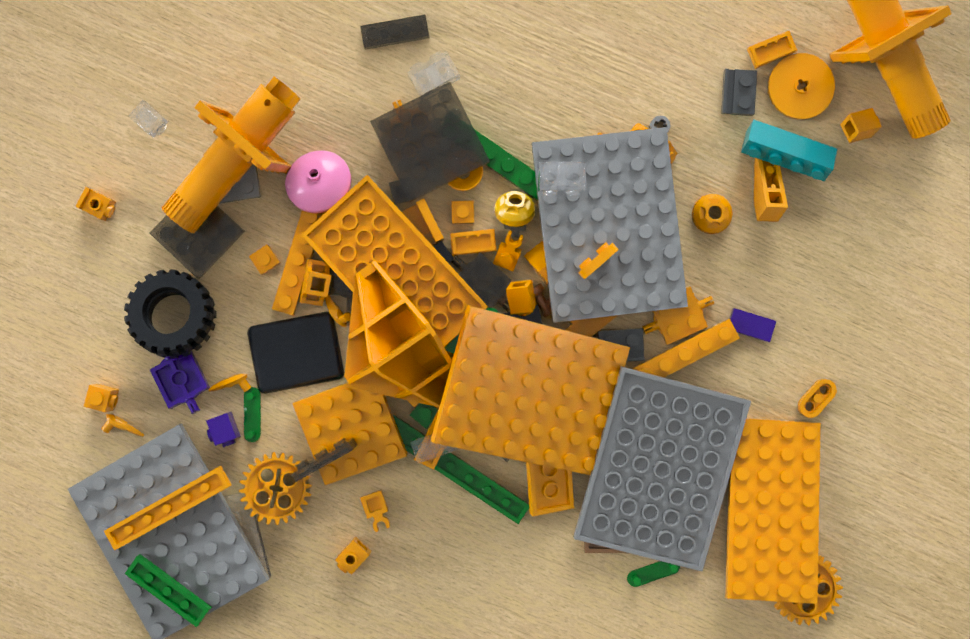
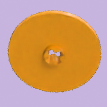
M796 53L782 59L773 68L768 81V93L772 104L783 115L797 120L810 119L822 113L831 103L835 91V80L829 66L819 57L808 53ZM799 83H801V84H802V83H805V84H806V87H804V90H803V89H800V90L797 89V86L799 85Z

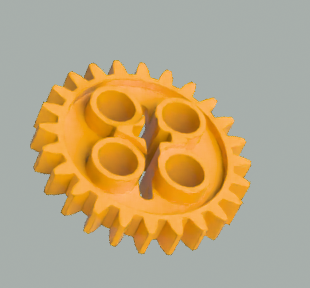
M272 452L270 459L266 454H263V461L254 458L256 465L248 464L250 472H242L246 480H239V483L243 484L244 488L239 489L238 492L245 494L239 500L241 502L247 501L244 510L251 508L252 511L249 516L253 517L258 514V522L265 517L267 525L270 524L272 519H274L275 525H279L281 518L285 523H288L287 516L289 515L296 519L294 512L303 513L300 505H308L304 497L311 496L310 493L306 492V489L312 487V485L305 482L310 476H303L307 468L299 469L298 466L301 461L298 460L292 463L293 456L290 455L286 460L284 453H281L279 458H277L276 453ZM264 469H270L272 472V478L267 482L261 479V472ZM277 469H281L277 486L281 487V489L275 492L274 506L270 508L269 505L273 496L270 486L275 485ZM287 473H291L294 477V482L289 486H286L283 482V477ZM260 491H265L267 493V500L265 503L259 504L256 501V495ZM283 495L289 498V504L285 508H281L278 504L279 498Z
M820 555L818 556V585L825 583V589L822 592H818V603L810 604L806 609L802 608L803 603L777 602L774 605L777 610L781 609L780 614L783 617L788 615L787 619L790 622L795 619L796 623L801 625L804 620L805 624L810 626L811 619H813L816 624H819V617L827 620V612L834 614L831 607H839L835 599L842 598L837 593V590L843 589V586L836 584V582L840 581L841 577L834 575L838 570L834 567L830 568L832 563L828 560L823 562L824 557Z

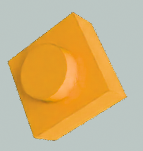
M474 200L451 201L452 224L474 223Z
M268 244L249 256L261 275H264L281 263Z

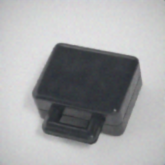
M329 312L254 325L248 329L247 335L257 386L261 393L267 394L339 380L344 376L335 321Z

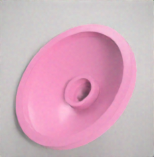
M329 151L309 152L298 158L288 170L285 179L286 192L291 202L305 212H327L350 191L351 173L346 162L335 153ZM314 173H318L316 177H311Z

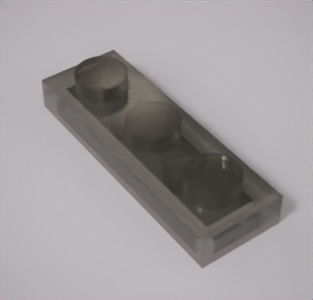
M425 14L360 26L365 50L430 38Z
M352 437L347 441L345 438H342L333 444V449L327 451L325 448L314 455L315 459L310 462L305 459L295 465L297 469L291 474L295 482L352 451L357 446L354 438Z

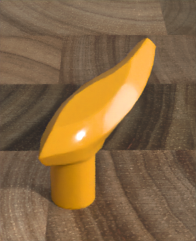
M328 294L325 297V302L330 315L335 322L346 328L351 314H343L339 306Z
M236 374L216 383L208 391H217L239 384L242 390L246 392L251 388V385L246 380L247 374Z
M106 414L107 421L101 428L105 433H109L113 427L141 437L144 436L143 433L120 417Z

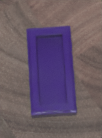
M736 308L732 309L730 320L737 333L766 342L771 341L776 325L775 320Z

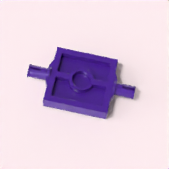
M192 350L190 351L191 355L185 357L179 355L178 358L171 359L166 356L159 365L149 370L168 409H173L180 404L187 403L191 414L199 412L200 409L195 398L202 392L210 389V386Z

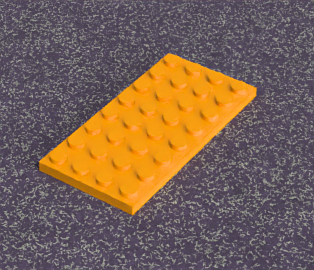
M368 175L301 234L352 292L355 274L376 260L429 322L444 347L460 334L467 305L485 310L488 308L484 301Z
M746 419L729 477L725 598L818 603L821 423Z

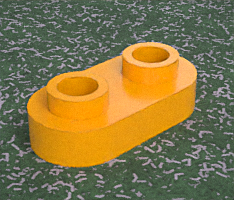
M605 242L596 250L598 255L591 260L588 257L579 265L581 269L578 272L579 275L586 279L619 249L613 242L610 245Z
M828 379L817 380L799 400V413L808 418L818 416L837 393L834 382ZM822 386L826 387V392L824 394L820 392V388ZM808 402H810L812 405L810 410H806L805 405Z

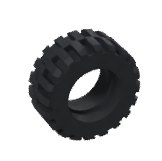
M170 269L168 273L165 270H159L156 272V276H153L151 273L146 275V281L143 283L138 281L134 285L137 288L134 293L129 292L127 298L130 299V303H126L124 311L128 313L124 320L125 324L129 326L127 330L130 336L134 337V341L141 347L163 358L166 356L171 359L178 358L179 355L185 357L191 355L190 351L193 349L198 351L202 348L200 344L203 340L206 342L211 336L208 333L210 330L214 331L216 325L213 319L217 318V311L214 309L215 303L209 295V291L196 278H193L186 272L180 273L178 270ZM168 296H183L190 304V315L186 324L174 333L162 334L158 332L152 323V314L156 305Z

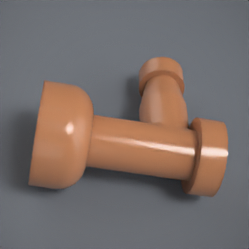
M540 283L534 287V293L537 303L543 310L542 315L546 317L551 314L550 298L548 300L545 299L542 294L544 288Z

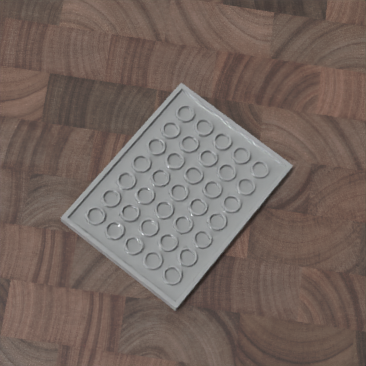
M667 127L532 142L553 323L688 307ZM605 242L608 245L613 242L619 250L591 275L583 279L578 273L581 270L579 265L588 257L591 260L598 255L596 250Z
M621 366L605 427L601 435L600 446L596 453L594 468L590 475L574 532V539L703 571L751 401Z
M183 424L175 426L67 489L151 639H164L191 623L125 575V572L137 555H143L209 604L212 608L208 614L270 579L221 492L115 551L111 546L104 530L209 472Z

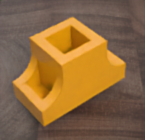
M307 258L300 303L323 306V301L328 296L331 280L330 267L325 261Z

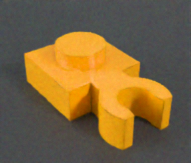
M510 230L505 238L506 243L501 242L493 264L514 271L522 251L518 247L522 244L523 235H520L519 239L515 241L511 238L512 231Z
M382 489L361 496L360 500L367 519L374 518V531H379L378 522L380 521L385 523L386 528H389L390 521L383 515L389 509Z

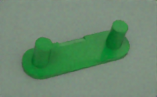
M251 387L248 391L244 392V437L249 442H256L261 436V393L257 388Z
M658 561L629 572L627 581L631 586L639 587L676 574L680 566Z

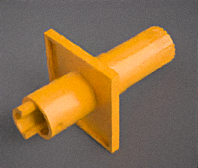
M847 0L863 35L830 53L829 56L832 62H841L842 64L858 61L861 63L867 61L875 62L912 139L931 135L947 126L951 119L925 64V58L916 39L925 34V29L943 24L945 22L944 18L952 14L949 6L903 11L899 0Z
M274 76L266 86L261 84L235 116L226 109L200 100L194 107L200 112L198 117L205 123H211L217 127L213 133L218 137L162 206L164 213L183 229L190 233H195L253 164L260 170L264 169L267 172L270 170L272 173L287 174L291 165L268 145L296 113L293 108L301 98Z

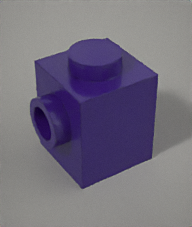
M232 411L206 420L209 428L207 430L208 438L211 442H214L215 446L222 444L223 447L236 443L235 438L240 437Z

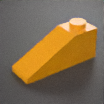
M755 158L754 207L757 221L778 222L788 209L780 166Z

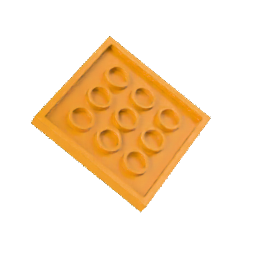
M347 382L292 403L325 485L407 457L408 455L385 395L352 388Z

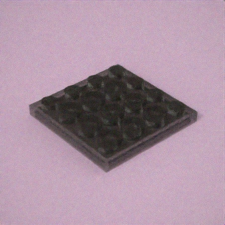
M451 82L370 121L410 202L490 163Z

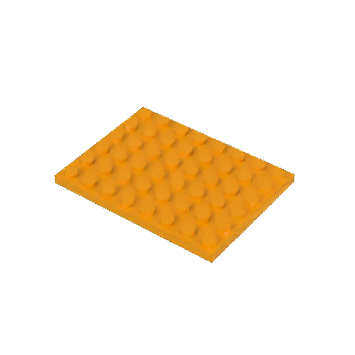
M467 305L431 442L591 475L620 367H625L630 347Z

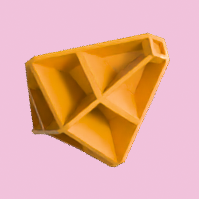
M374 260L355 274L344 377L351 387L439 408L452 360L429 322Z

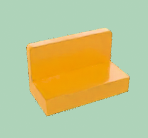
M424 198L417 201L416 205L402 211L432 246L444 240Z

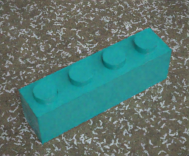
M753 119L745 133L741 153L790 169L793 172L825 181L834 169L837 148Z

